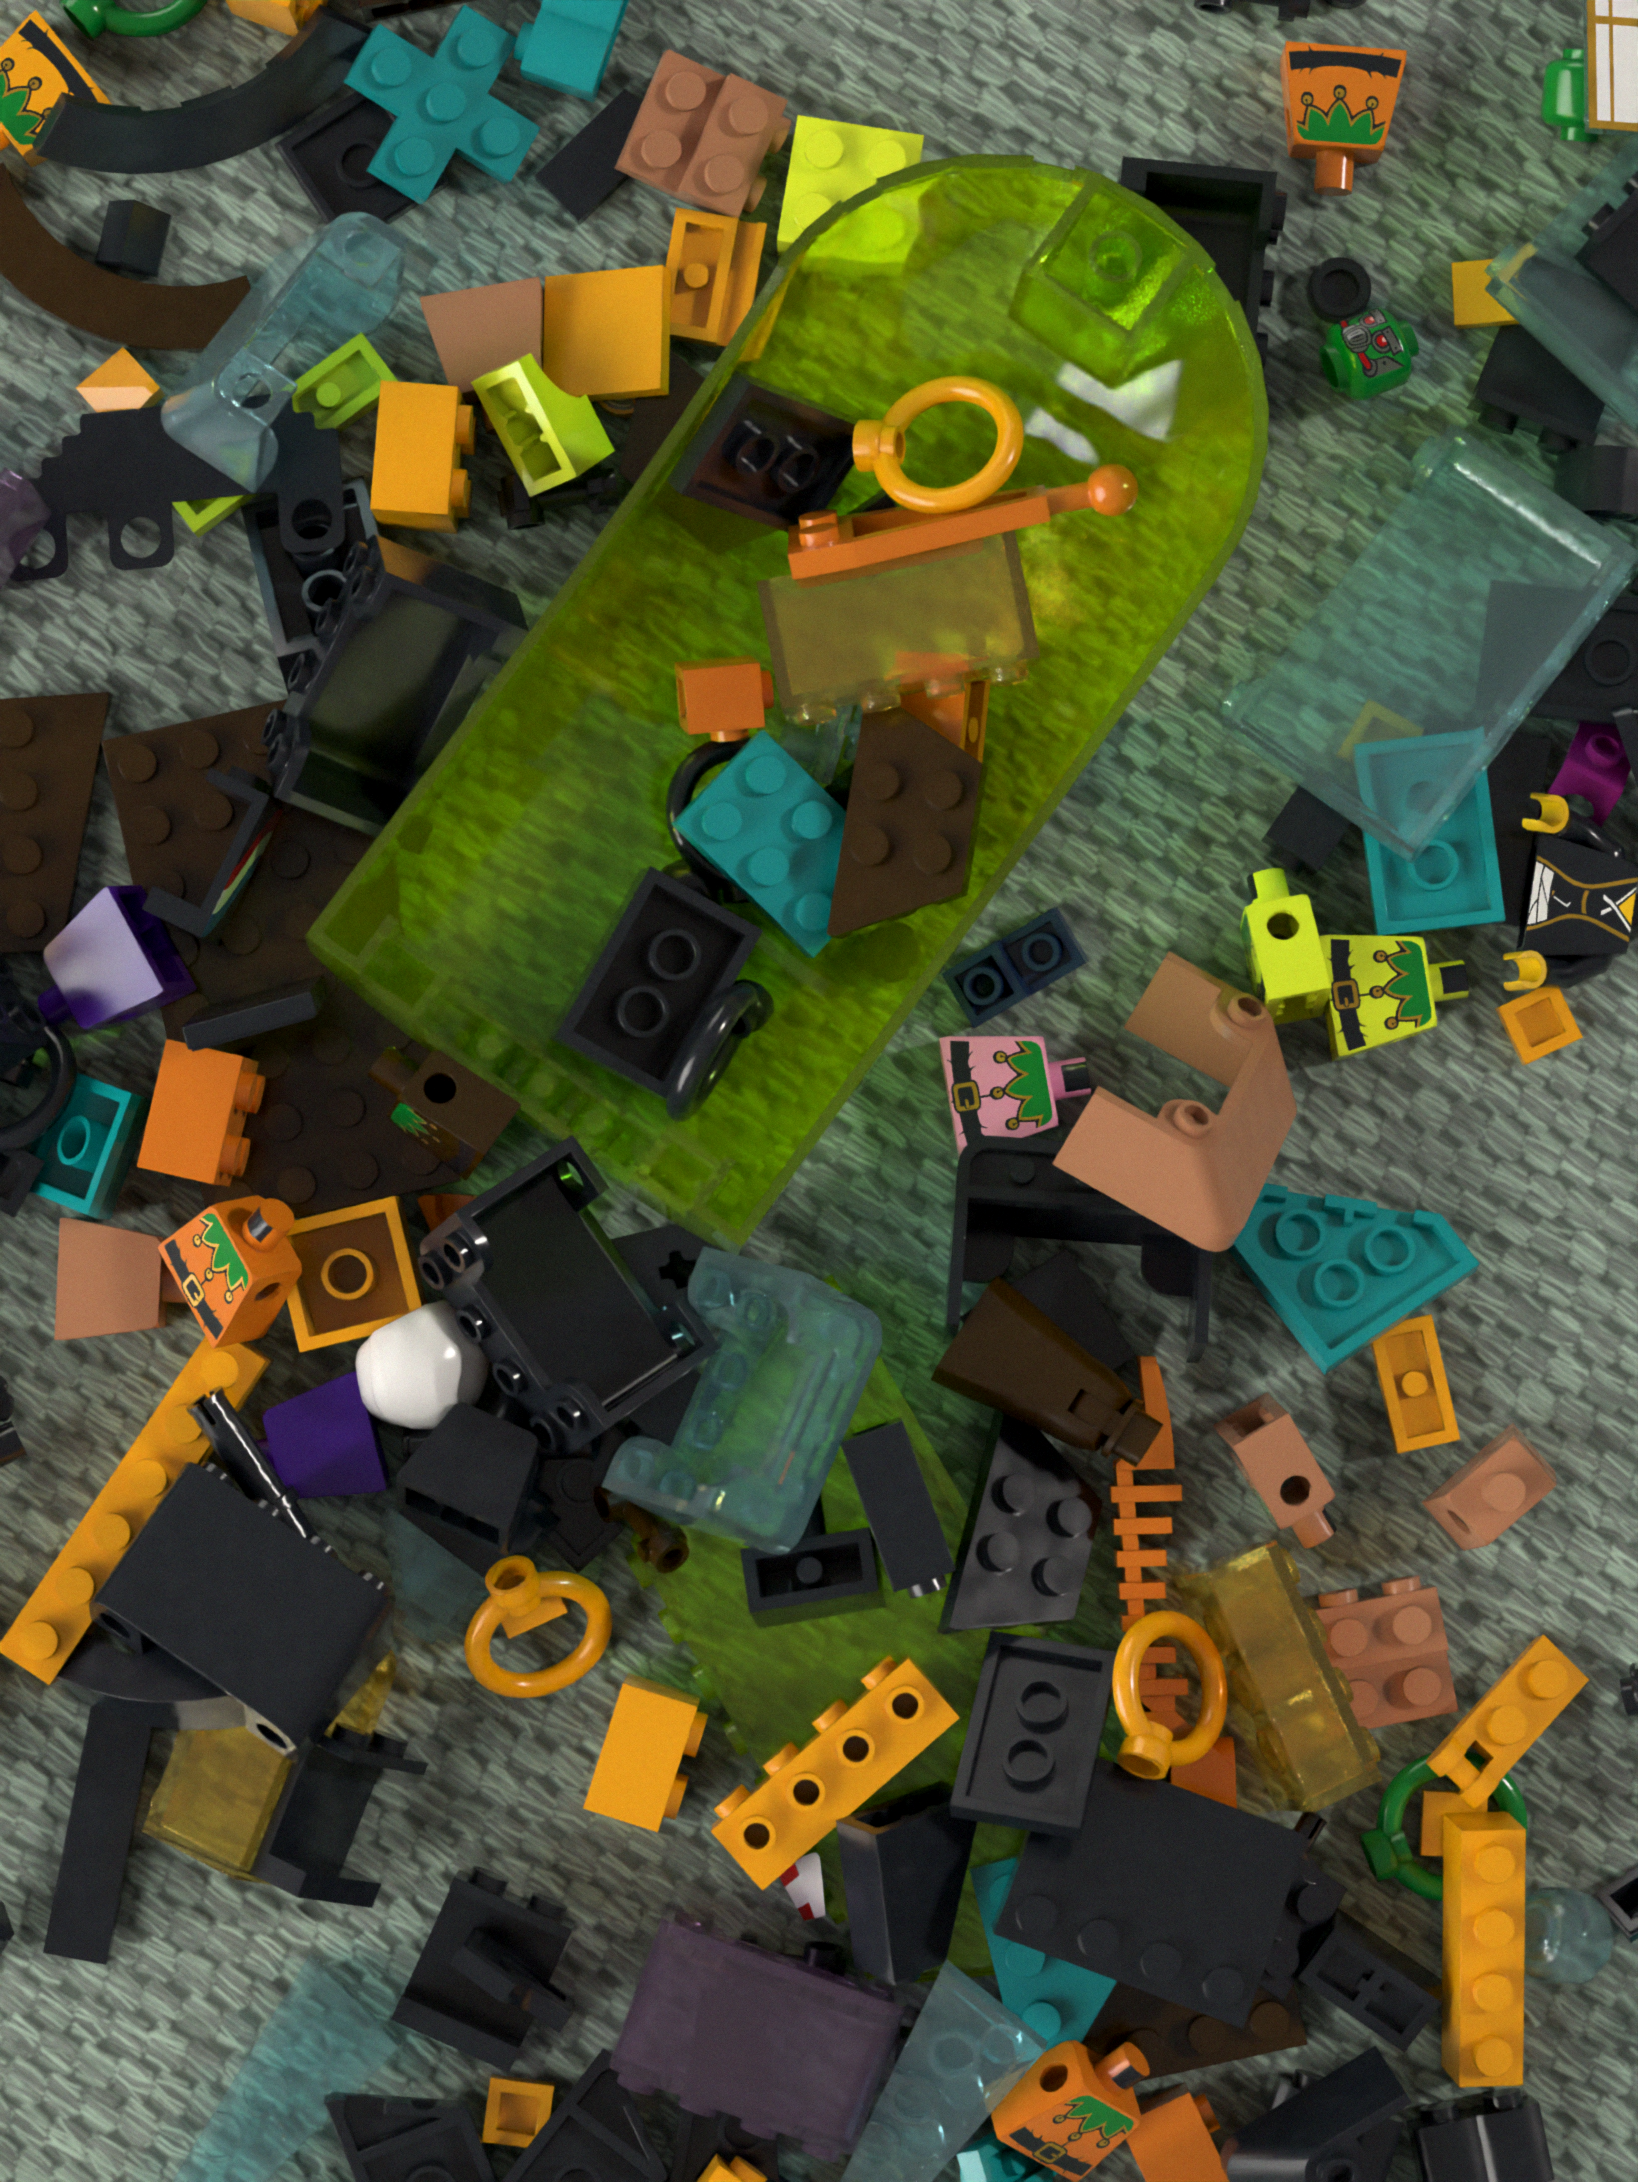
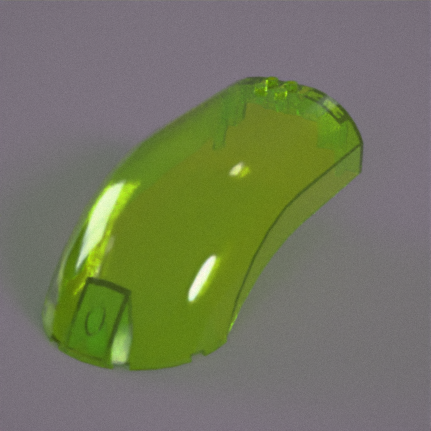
M968 154L920 162L877 178L874 185L857 193L843 203L840 199L810 224L779 258L778 265L727 347L666 440L587 554L305 935L309 951L365 1002L430 1053L433 1049L442 1051L519 1102L521 1106L515 1114L555 1143L559 1144L573 1135L603 1177L685 1230L736 1256L739 1255L937 979L1174 643L1219 577L1242 538L1259 496L1258 491L1268 449L1269 407L1261 357L1239 300L1236 302L1233 300L1228 289L1214 270L1216 263L1203 247L1159 207L1106 176L1075 165L1074 170L1033 161L1034 155ZM735 370L861 420H882L887 411L899 398L922 383L940 377L962 375L978 377L1001 388L1013 400L1022 418L1024 441L1021 456L1013 473L996 492L1044 485L1046 490L1087 482L1090 475L1100 466L1119 464L1129 469L1135 476L1138 483V497L1133 507L1119 516H1105L1093 508L1051 515V521L983 537L984 548L980 554L881 574L873 581L870 577L803 590L799 588L797 581L792 579L788 559L787 532L681 495L666 480ZM962 401L947 402L926 410L914 419L904 432L906 451L900 468L908 479L924 487L946 488L965 482L981 471L994 453L998 430L993 417L984 408ZM854 464L826 509H835L838 516H844L883 488L880 486L875 472H859ZM751 655L760 662L761 671L769 670L771 674L774 706L772 709H764L765 727L748 729L749 737H753L758 731L765 730L822 788L826 787L855 762L866 690L874 689L886 696L888 682L895 675L897 657L970 660L991 671L982 763L988 767L967 896L939 906L935 904L918 909L915 914L893 922L882 921L854 931L853 936L844 939L832 938L814 958H807L752 903L724 904L723 889L719 890L722 899L721 906L763 930L736 980L747 979L762 985L770 993L774 1001V1013L763 1028L751 1033L742 1040L735 1056L711 1095L698 1112L685 1122L673 1121L668 1116L666 1100L658 1101L546 1038L639 870L652 866L661 871L664 866L682 858L672 842L667 827L665 811L667 791L680 763L695 748L710 741V733L688 735L680 727L674 662ZM729 762L719 764L704 774L694 790L692 801Z

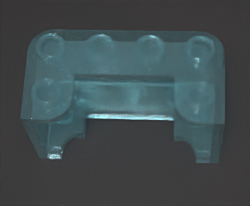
M703 1246L689 1281L688 1301L702 1320L720 1329L716 1341L722 1349L708 1358L671 1447L658 1440L640 1435L629 1438L619 1447L614 1455L601 1487L665 1520L770 1554L781 1555L795 1547L805 1531L841 1445L840 1442L843 1440L879 1354L882 1343V1326L878 1316L872 1310L809 1273Z

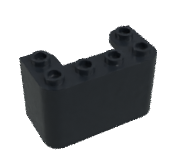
M1123 156L1114 197L1091 429L1244 445L1249 433H1258L1259 423L1264 421L1267 384L1256 383V370L1264 371L1268 346V333L1257 332L1259 307H1271L1275 274L1274 270L1263 269L1267 245L1276 246L1279 232L1283 231L1287 193L1275 192L1277 172Z
M373 534L365 544L357 541L352 546L342 572L343 578L347 580L337 600L329 597L324 603L315 625V633L319 635L310 655L301 653L294 663L288 680V689L292 691L283 710L275 708L268 716L262 731L261 744L268 747L265 769L270 772L275 798L417 853L430 827L429 821L418 817V813L424 808L429 794L436 796L441 786L438 771L488 672L495 675L498 674L502 666L500 654L516 659L529 633V629L516 593Z

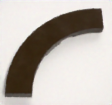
M4 162L0 163V274L21 295L50 316L78 331L101 340L147 351L153 349L206 353L238 348L270 339L246 275L224 282L198 286H167L148 284L103 270L66 248L38 222L18 193Z

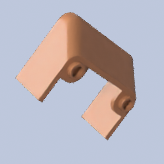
M1168 951L1124 1028L1231 1088L1218 1115L1197 1101L1175 1099L1165 1103L1157 1117L1154 1118L1098 1086L1052 1164L1192 1244L1208 1251L1220 1252L1229 1249L1244 1228L1297 1114V1105L1274 1022L1264 1003L1257 997L1237 990Z

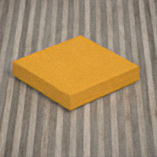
M664 265L546 276L543 341L544 374L565 393L577 398L586 394L590 402L669 395L671 271Z

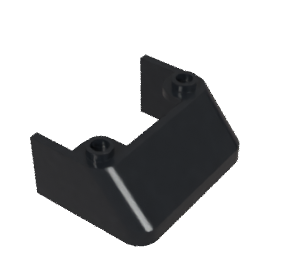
M982 1136L965 1146L958 1160L943 1344H951L959 1330L963 1282L984 1284L992 1282L997 1275L1002 1277L1011 1265L1014 1253L1015 1236L1141 1246L1140 1271L1147 1287L1155 1294L1165 1298L1189 1300L1186 1363H1199L1208 1344L1213 1251H1208L1192 1244L1054 1166L1052 1163L1065 1141Z
M1375 2045L1233 2133L1222 2148L1220 2156L1221 2167L1229 2182H1365L1369 2168L1368 2159L1356 2138L1412 2104V2102Z

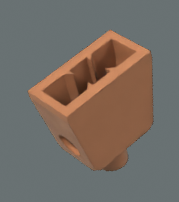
M539 277L419 297L421 308L449 386L459 387L465 404L480 402L471 384L472 381L529 353L533 355L543 371L544 293ZM481 403L486 434L497 435Z
M60 1218L54 1340H74L165 1328L167 1324V1302L187 1303L157 1248L167 1238L82 1219Z
M1512 1423L1421 1503L1460 1548L1466 1551L1487 1546L1553 1490L1557 1485L1556 1473L1515 1424Z

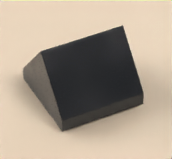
M135 199L109 201L95 263L158 278L172 216Z

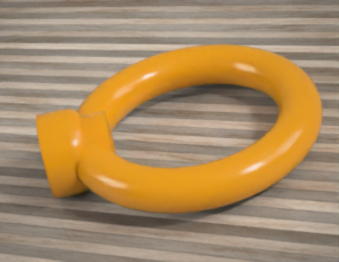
M946 376L922 383L905 393L891 406L882 420H859L853 432V457L858 471L875 472L876 478L883 490L901 506L919 513L948 514L979 504L993 495L1008 480L1021 456L1024 430L1017 406L1001 388L978 377ZM954 401L973 403L987 410L996 423L998 438L992 457L981 471L965 482L946 488L924 487L906 477L900 468L906 451L904 432L920 414L934 406Z
M519 1555L503 1558L489 1569L485 1577V1585L490 1596L481 1604L471 1619L464 1641V1654L467 1666L471 1674L482 1686L496 1694L511 1698L541 1697L570 1686L595 1666L609 1643L613 1627V1617L609 1601L596 1584L581 1575L571 1572H537L529 1558ZM552 1596L565 1597L582 1606L587 1616L585 1635L575 1650L560 1662L546 1669L528 1673L511 1672L494 1662L490 1654L491 1638L498 1624L508 1614L514 1617L525 1616L538 1607L541 1598Z
M1169 1610L1156 1611L1143 1616L1125 1634L1117 1650L1113 1666L1112 1687L1114 1704L1121 1726L1127 1735L1122 1741L1117 1761L1122 1768L1135 1776L1149 1780H1160L1165 1778L1169 1766L1181 1767L1199 1760L1216 1742L1222 1730L1227 1711V1679L1216 1645L1208 1633L1196 1621L1185 1614ZM1164 1636L1177 1639L1188 1649L1198 1668L1202 1688L1201 1709L1196 1725L1185 1738L1177 1741H1172L1173 1734L1168 1728L1159 1723L1148 1721L1139 1694V1670L1144 1653L1154 1640Z

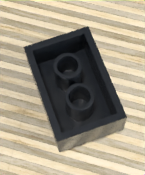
M652 866L640 869L546 1038L658 1101L667 1100L674 1078L689 1048L711 1012L731 989L763 930Z

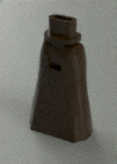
M997 1275L985 1289L931 1377V1381L953 1392L1013 1417L1068 1445L1098 1452L1102 1446L1100 1453L1102 1456L1108 1459L1111 1453L1135 1468L1139 1465L1164 1425L1140 1409L1143 1401L1138 1398L1131 1400V1392L1114 1371L1068 1336L1032 1301L1000 1275Z

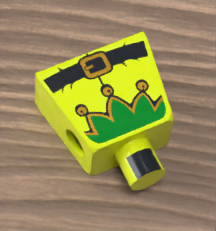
M1282 868L1255 872L1246 878L1252 904L1244 907L1240 924L1253 995L1264 1003L1273 1019L1274 1026L1323 1016L1332 986L1310 899L1306 894L1290 896L1285 872ZM1272 934H1281V935L1287 937L1288 939H1287V940H1279V939L1274 938V937L1271 936V935H1272Z
M1319 936L1332 986L1324 1010L1332 1062L1344 1060L1431 1031L1437 1026L1434 1002L1467 998L1469 995L1464 961L1455 960L1428 964L1423 937Z

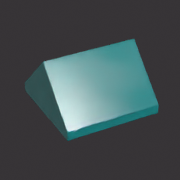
M77 1072L75 1091L66 1111L47 1133L32 1143L29 1152L46 1161L30 1192L97 1219L110 1220L146 1124L152 1099Z

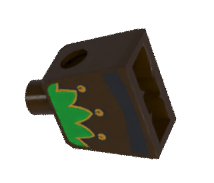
M389 1044L367 1074V1076L397 1097L387 1114L390 1122L465 1181L473 1173L521 1106L512 1097L437 1049H433L420 1066ZM425 1094L435 1097L440 1104L430 1101Z

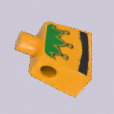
M37 10L31 13L0 47V152L12 143L31 168L48 160L36 155L32 143L61 92L85 100L112 105Z

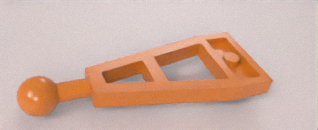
M1106 464L1097 468L1090 475L1087 482L1046 490L1044 485L999 491L975 506L948 514L919 513L903 506L838 516L835 509L809 512L798 518V525L788 526V559L792 579L797 580L858 568L1051 521V515L1086 508H1093L1105 516H1119L1126 513L1135 504L1138 497V483L1133 473L1126 467L1119 464Z

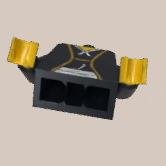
M1533 792L1530 798L1540 802L1542 816L1539 820L1523 818L1522 827L1526 830L1547 832L1549 835L1539 834L1534 837L1523 895L1516 952L1503 955V960H1513L1519 967L1518 980L1504 982V988L1508 991L1534 988L1569 989L1605 973L1612 964L1614 957H1620L1627 953L1630 931L1638 932V893H1636L1638 865L1627 861L1625 849L1618 841L1592 819L1568 808L1565 799L1561 796Z

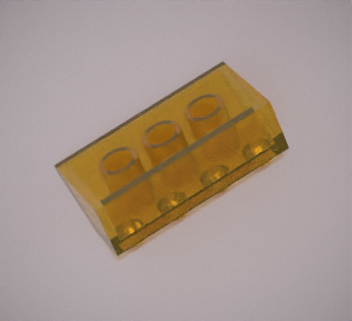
M1276 1540L1256 1542L1171 1576L1188 1616L1208 1633L1218 1649L1226 1673L1227 1703L1276 1811L1317 1812L1383 1779L1376 1765L1380 1761L1378 1746L1369 1730L1364 1726L1359 1727L1349 1705L1354 1700L1350 1683L1340 1668L1332 1667L1323 1647V1643L1327 1641L1324 1625L1318 1614L1311 1607L1306 1608L1296 1584L1300 1583L1299 1570L1291 1554L1285 1548H1279Z

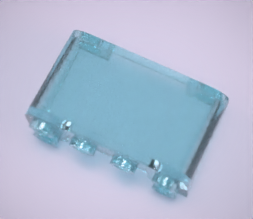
M350 212L340 215L285 249L273 260L167 397L161 409V422L165 432L174 441L252 493H255L272 471L278 457V441L269 426L297 391L298 384L271 366L310 316L346 338H354L360 332L367 337L381 328L399 304L409 239L375 216L365 212ZM260 381H263L268 386L271 397L264 406L256 409H247L241 406Z

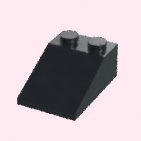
M363 475L342 480L346 535L343 543L335 549L300 553L286 550L281 543L278 497L240 507L277 659L288 696L292 691L288 689V680L294 663L301 653L310 655L319 636L315 633V625L324 603L329 597L337 600L347 580L343 578L342 572L352 546L357 541L365 544L373 534L379 536L374 515L370 510V499ZM308 499L301 502L295 508L292 515V526L295 532L307 540L323 537L329 531L332 524V514L329 507L317 499Z

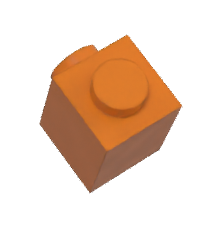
M742 655L674 662L680 727L688 735L710 733L711 741H738L749 737L748 729L765 727L764 709H772L774 706L773 684L770 671H761L760 662L754 657Z

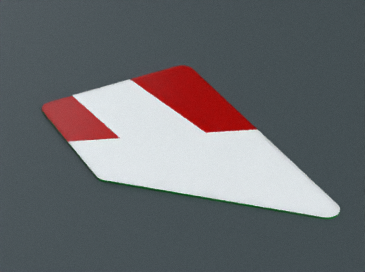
M817 1852L802 1856L779 1876L804 1921L826 1915L821 1857Z

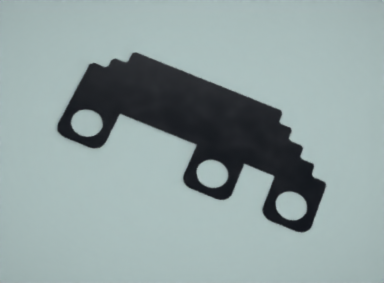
M288 392L146 407L139 410L128 409L82 414L80 418L81 432L78 435L63 437L62 454L56 457L44 458L41 461L42 475L39 478L24 479L22 481V496L19 499L3 500L0 504L4 567L8 577L14 581L57 578L65 573L69 563L66 514L107 509L110 559L116 568L124 571L162 567L172 560L174 556L172 502L277 492L281 543L286 550L300 553L335 549L343 543L346 535L339 432L334 428L317 429L315 427L314 415L310 411L296 413L293 410L292 395ZM308 499H317L324 502L332 514V524L329 531L323 537L315 540H307L300 537L292 526V515L295 508L301 502ZM137 517L152 519L158 525L161 532V541L157 550L143 558L128 554L121 542L123 528L130 520ZM32 528L46 530L51 534L55 542V553L52 560L44 567L37 569L24 566L16 555L17 540L22 533Z

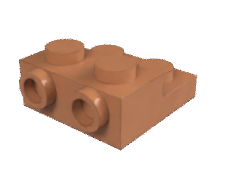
M668 49L661 56L614 169L707 213L734 218L740 216L742 209L752 213L759 203L767 183V178L758 174L766 152L768 151L774 155L779 152L791 126V120L782 116L788 100L732 73L727 76L721 75Z
M1419 1575L1381 1582L1383 1593L1358 1598L1356 1588L1325 1592L1318 1595L1320 1606L1305 1608L1330 1734L1332 1736L1459 1711L1447 1656L1449 1647L1437 1587L1432 1584L1421 1585Z

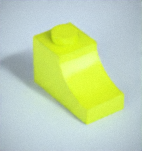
M531 353L489 371L471 382L530 497L578 477L615 451L587 395L585 394L577 398L559 389L544 374Z

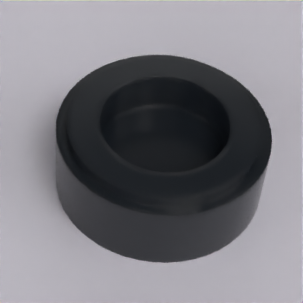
M1335 257L1325 260L1315 268L1308 281L1306 289L1308 304L1320 319L1334 324L1360 314L1366 308L1371 296L1369 275L1359 263L1352 259Z

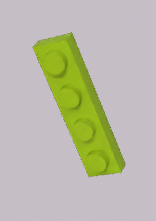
M360 332L279 393L288 392L292 395L293 410L296 413L310 411L314 415L315 427L317 429L334 428L340 434L379 405L381 380H398L363 333ZM258 494L172 502V504L194 534L200 538Z

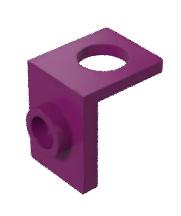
M1579 723L1563 765L1546 793L1561 797L1567 794H1577L1586 798L1594 809V813L1588 818L1592 819L1600 827H1602L1621 796L1631 771L1618 729L1615 727ZM1540 804V809H1539L1538 818H1541V816H1542V806H1541V804Z

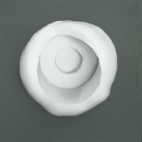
M448 1300L425 1304L379 1328L358 1349L355 1363L361 1398L366 1409L377 1419L412 1429H435L455 1404L465 1402L475 1407L478 1403L487 1380L489 1359L478 1344L468 1340L461 1332L456 1322V1312Z

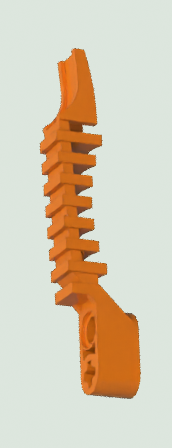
M1152 1355L1136 1356L1141 1401H1143L1142 1411L1164 1425L1136 1468L1120 1457L1113 1461L1115 1484H1108V1500L1111 1503H1116L1117 1516H1111V1532L1114 1535H1119L1120 1548H1114V1565L1122 1567L1123 1580H1116L1117 1597L1120 1600L1125 1599L1126 1612H1119V1628L1122 1632H1127L1143 1616L1156 1612L1144 1611L1143 1599L1166 1598V1583L1160 1582V1579H1142L1141 1567L1167 1566V1550H1163L1161 1547H1139L1138 1534H1172V1517H1167V1515L1136 1516L1135 1502L1182 1501V1485L1177 1483L1133 1484L1132 1470L1175 1469L1173 1435L1165 1388L1156 1356ZM1151 1643L1144 1653L1139 1670L1140 1700L1147 1706L1143 1710L1148 1721L1159 1723L1172 1732V1741L1181 1740L1194 1728L1175 1710V1695H1188V1679L1182 1678V1674L1156 1675V1663H1176V1647L1170 1646V1643ZM1218 1737L1211 1749L1202 1758L1191 1764L1181 1767L1169 1766L1167 1772L1168 1783L1237 1808L1233 1737Z

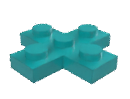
M465 4L458 9L432 57L381 24L374 27L343 82L396 115L397 118L366 171L420 205L426 202L453 153L505 185L511 182L541 129L532 121L488 94L513 50L517 38Z

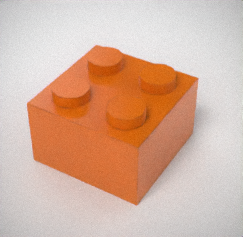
M166 1039L137 1167L230 1187L232 1175L242 1177L250 1150V1139L241 1137L247 1112L254 1114L258 1112L265 1085V1076L257 1075L256 1073L259 1062L209 1048L193 1052L192 1049L188 1050L186 1043Z

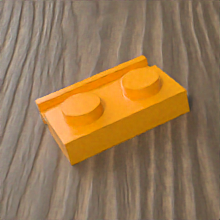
M676 207L665 266L671 271L670 339L712 347L722 346L733 348L735 351L745 352L766 239L767 223L757 222L756 224L740 221L739 218Z

